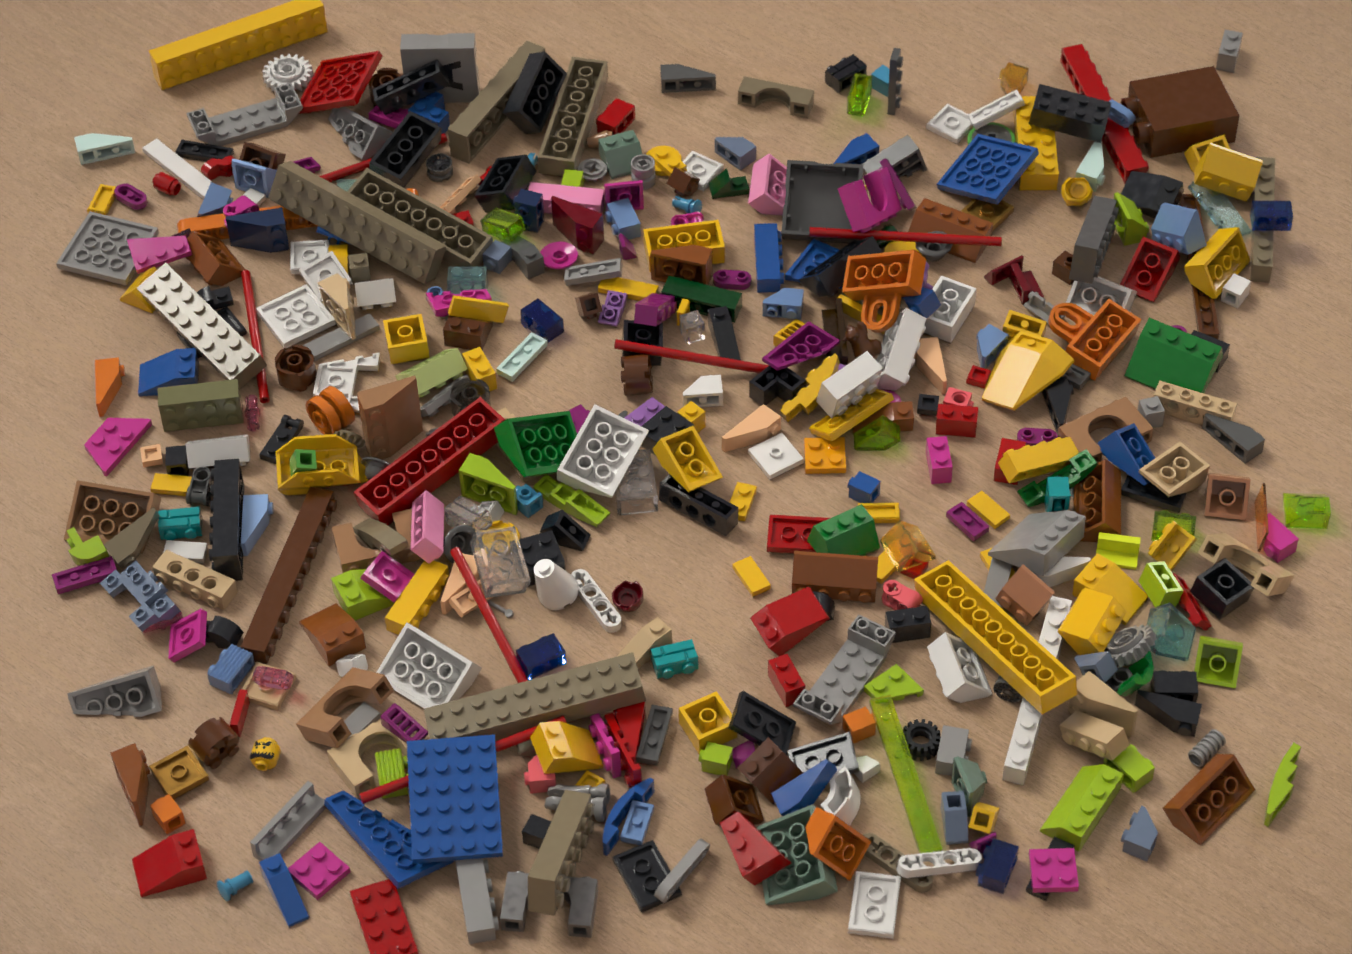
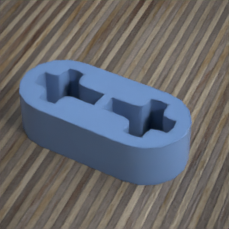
M1115 100L1108 101L1112 102L1108 115L1109 119L1124 128L1129 127L1135 122V116L1131 110Z

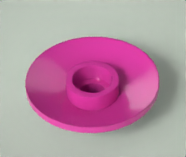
M567 242L550 243L540 252L544 257V265L551 269L570 267L578 258L576 247Z

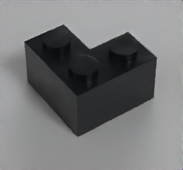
M768 366L749 381V397L760 405H767L776 397L787 402L794 399L800 389L806 387V380L788 367L777 371L773 367Z

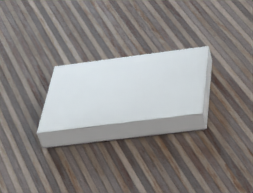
M856 871L848 933L894 938L901 876Z

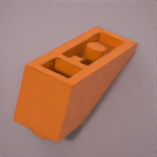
M119 357L95 360L96 406L99 417L104 416L122 386L125 367L120 365Z

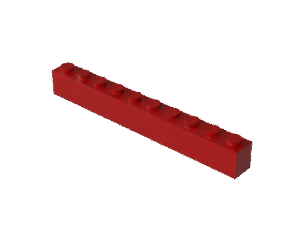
M1083 44L1062 48L1060 62L1076 93L1104 101L1114 100L1113 98L1111 99L1107 86L1103 84L1102 76L1097 73L1096 65L1091 61L1089 52L1085 50ZM1108 118L1102 142L1121 179L1126 184L1131 171L1147 173L1149 166L1147 161H1144L1141 149L1137 148L1133 135H1130L1128 127L1124 128Z

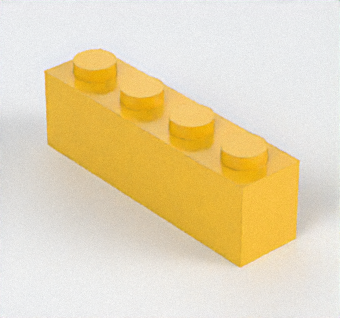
M1057 437L1050 442L1042 441L1034 446L1026 445L1018 450H1007L998 464L1007 481L1013 483L1059 471L1069 465V459L1077 455L1079 451L1071 437Z
M434 560L431 563L423 561L385 616L387 631L399 635L406 622L419 628L421 620L428 615L431 605L439 599L440 592L446 587L449 578V568L447 565Z

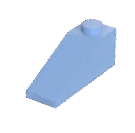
M268 494L243 495L241 530L243 556L249 555L269 525L270 514H274L273 502H269Z

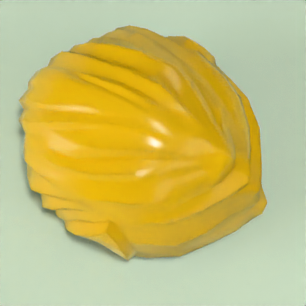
M1069 177L1062 184L1061 195L1067 206H1082L1090 201L1093 193L1087 179L1082 177Z

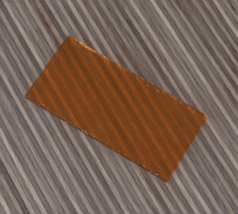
M1265 483L1262 484L1255 500L1258 552L1261 551L1269 533Z

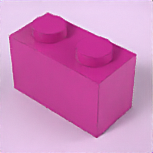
M947 436L927 438L926 459L931 484L951 483L953 466Z

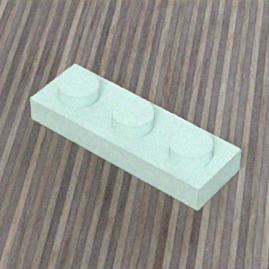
M531 332L496 368L497 374L513 382L548 346L547 340Z

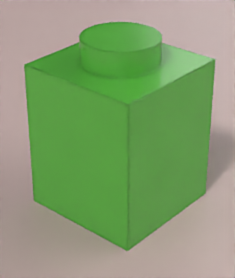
M295 449L289 459L290 475L292 476L296 472L316 471V451Z

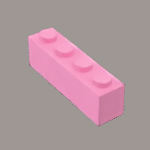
M530 182L529 191L543 194L544 213L552 214V196L603 213L605 205L604 189Z
M426 490L412 502L411 551L427 563H431L434 559H438L444 551V503Z

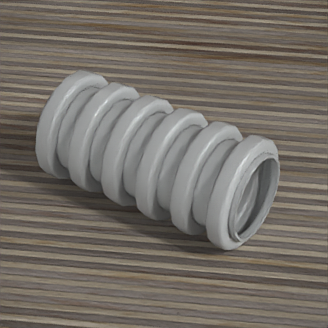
M1210 730L1188 752L1189 760L1194 765L1202 767L1213 754H1216L1225 745V737L1218 730Z

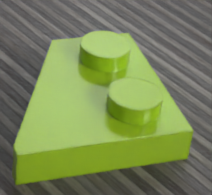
M897 664L864 685V691L877 704L888 703L891 700H904L905 696L916 694L917 697H920L924 694V689Z

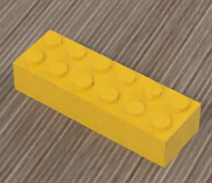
M1021 96L1025 105L1013 111L1016 143L1035 147L1038 149L1039 154L1019 178V190H1057L1059 172L1055 131L1029 124L1036 96Z

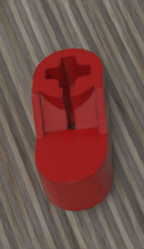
M227 156L223 159L212 158L202 165L201 172L209 180L216 179L219 176L231 177L233 176L231 161L235 158L233 156Z

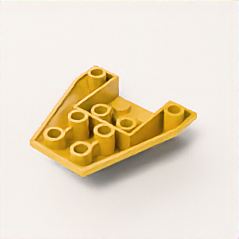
M1020 331L999 352L983 392L982 401L1010 410H1016L1063 376L1074 363V359L1053 340Z

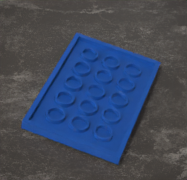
M495 735L407 741L413 864L503 857Z

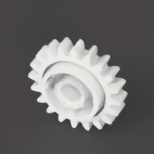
M290 54L287 57L281 55L279 59L274 57V62L268 61V65H265V70L262 71L264 83H266L267 88L271 87L272 91H274V87L290 82L295 90L302 91V86L307 87V82H310L313 77L312 65L309 64V60L304 61L303 56L298 59L297 54L294 57H291Z

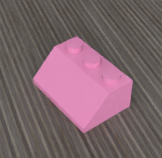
M771 154L766 155L753 164L748 204L761 214L783 215L787 167Z

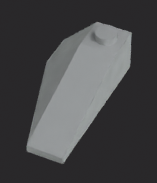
M346 107L334 108L328 118L335 130L343 137L344 143L350 147V152L363 160L374 156L393 133Z
M154 666L136 670L67 693L74 714L131 715L133 717H142L162 711L161 688Z

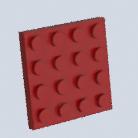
M374 51L322 60L300 98L303 108L298 114L357 105L383 57L381 52Z

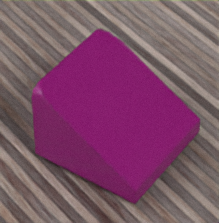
M622 233L619 234V249L624 260L637 258L634 245Z
M748 740L733 748V761L736 769L755 751L753 742Z
M995 832L986 834L969 842V846L982 854L995 848L997 834Z

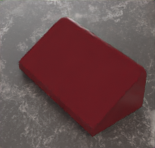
M1021 255L991 270L984 278L992 286L1009 277L1011 264L1018 263L1022 271L1024 256Z

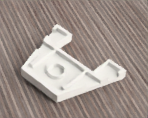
M372 353L373 356L363 358V355L357 356L355 360L346 362L342 359L319 364L313 396H319L323 389L333 386L343 393L351 404L353 411L360 413L358 398L353 396L357 371H378L380 353Z

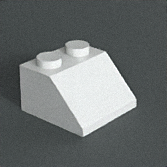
M393 278L355 283L358 307L362 306V310L373 309V305L381 304V307L393 306L392 302H396Z

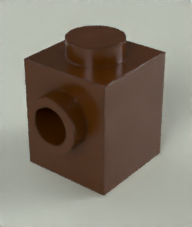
M674 167L666 184L675 189L674 192L684 197L685 194L692 196L698 189L700 179L684 169Z
M1064 251L1053 261L1052 275L1071 285L1074 280L1069 279L1073 255Z
M598 293L575 297L579 316L590 319L597 317V313L603 312Z

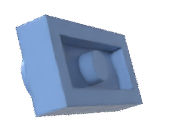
M635 800L632 801L620 841L639 846L643 844L654 812V805Z

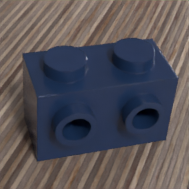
M521 189L518 196H515L513 200V207H515L514 220H516L517 228L538 233L545 220L543 194Z

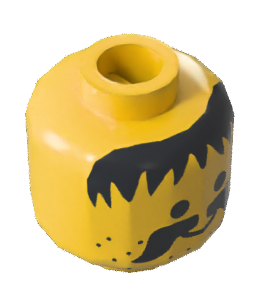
M269 737L255 741L250 754V762L260 771L275 768L281 753L280 746L274 739Z

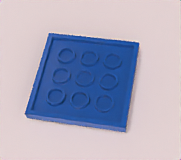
M977 134L936 185L942 191L998 205L1039 154L1038 149Z

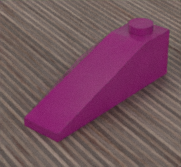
M808 321L765 355L762 361L778 371L828 353L840 343V340Z

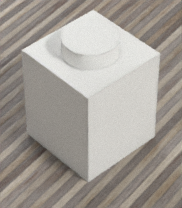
M1233 274L1222 289L1220 301L1238 309L1249 295L1251 281Z

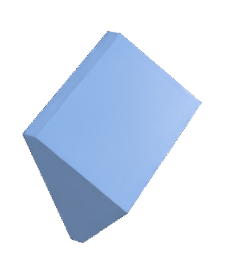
M232 159L235 189L247 192L252 188L265 194L268 198L277 170L243 160Z

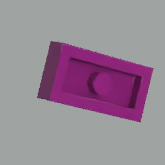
M960 502L946 512V517L973 542L989 532V525L963 502Z

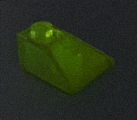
M1283 493L1286 527L1328 528L1331 509L1330 499L1327 495Z

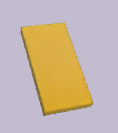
M876 389L872 394L867 393L864 395L862 400L856 405L851 404L848 406V409L839 416L837 414L833 418L826 415L810 426L809 430L813 435L834 441L893 401L892 393Z

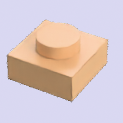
M160 444L140 447L143 467L164 464Z

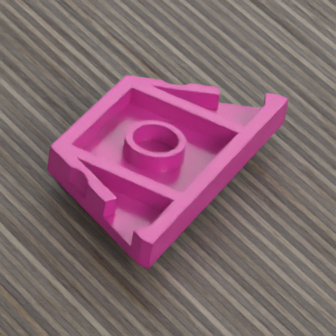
M107 418L84 444L85 450L93 457V461L101 468L104 476L107 477L152 426L151 419Z

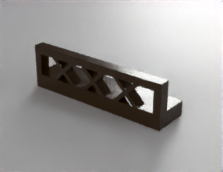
M836 298L835 309L822 310L823 330L840 340L836 347L826 353V358L836 354L840 364L848 365L847 342L842 341L845 337L842 299Z

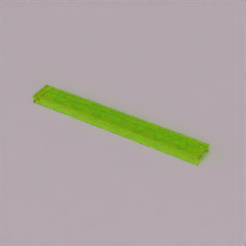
M891 695L870 699L869 704L918 852L920 854L942 851L943 849Z

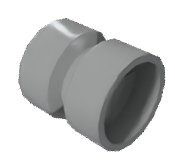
M647 154L633 157L631 160V181L643 180V190L650 189L656 181L654 158Z

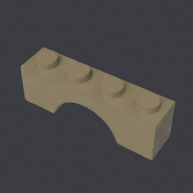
M744 76L738 89V104L756 108L763 102L776 101L786 105L790 115L808 118L814 105V90Z

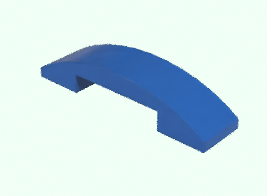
M646 779L632 787L612 808L603 830L604 855L608 856L619 841L618 827L628 815L632 801L647 803L655 792L654 779Z

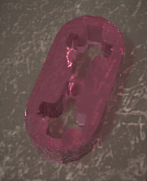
M257 666L252 680L261 686L288 690L291 688L294 676L286 670Z

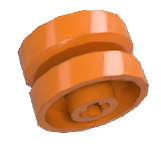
M333 386L326 387L320 392L319 396H313L306 401L305 406L308 416L323 435L334 434L335 431L341 430V427H348L355 421V413L351 404L343 393Z

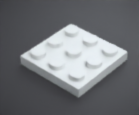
M307 284L256 308L259 317L285 349L336 325L333 316Z

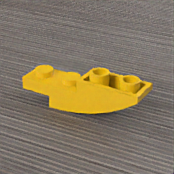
M836 354L828 356L823 360L821 366L811 370L807 374V378H805L808 387L800 389L794 399L788 400L783 404L780 411L782 417L787 422L802 410L809 415L819 405L816 399L821 383L838 372L840 362Z

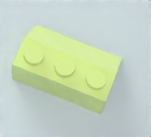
M458 348L443 350L395 376L397 380L416 376L420 398L429 394V389L433 387L437 389L446 385V380L450 378L455 380L463 376L462 372L468 368Z

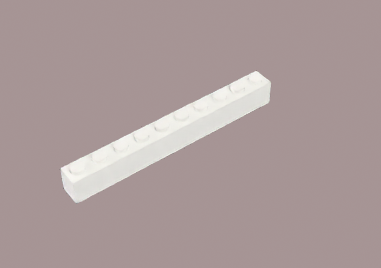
M1052 596L1039 643L1058 659L1064 638L1057 631L1071 609L1072 600ZM1024 697L1006 756L1002 778L1003 781L1020 785L1025 783L1043 717Z

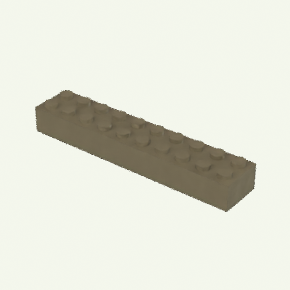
M292 161L278 166L268 199L423 284L436 278L447 245Z
M632 652L424 709L430 739L495 735V741H498L560 716H564L566 722H570L594 714L646 701L634 653Z

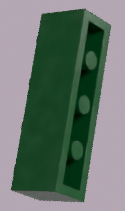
M668 276L661 291L663 295L675 296L674 302L677 304V309L682 299H687L690 301V312L708 316V309L727 306L731 320L734 323L742 308V293L679 277Z

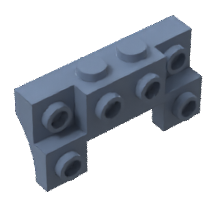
M136 560L123 572L119 573L117 570H114L100 582L112 598L128 589L138 600L141 606L129 617L142 632L159 621L172 619L180 612L179 608L165 594L168 591L161 582L156 583L159 579L151 570L147 573Z

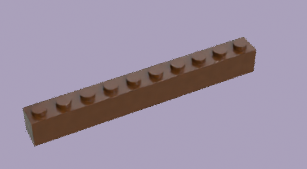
M310 487L241 644L242 649L244 648L253 654L254 662L267 664L270 656H274L276 642L282 637V628L289 621L291 607H294L296 604L297 593L303 588V579L305 575L309 574L311 560L315 559L317 546L319 543H322L324 530L326 527H329L330 516L337 508V500L334 498L333 491Z

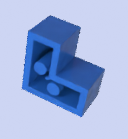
M434 92L417 100L408 110V113L411 111L441 127V134L448 131L450 126L449 112L445 111L443 94Z

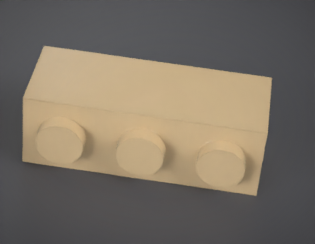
M1077 710L1059 725L1062 738L1067 744L1112 761L1129 746L1124 728Z

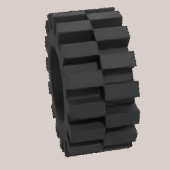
M918 719L914 720V724L911 721L908 722V725L904 726L901 734L903 753L906 752L908 758L912 755V760L915 761L917 757L920 758V761H924V757L930 760L931 755L935 757L940 744V730H938L936 724L932 727L931 721L928 724L925 723V719H922L921 723L918 722ZM916 736H924L929 739V742L917 744L912 739Z

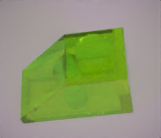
M884 415L854 433V449L857 451H886L900 442V426Z

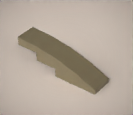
M368 518L353 527L354 533L373 550L378 548L380 551H386L392 556L409 546L407 539L378 520Z

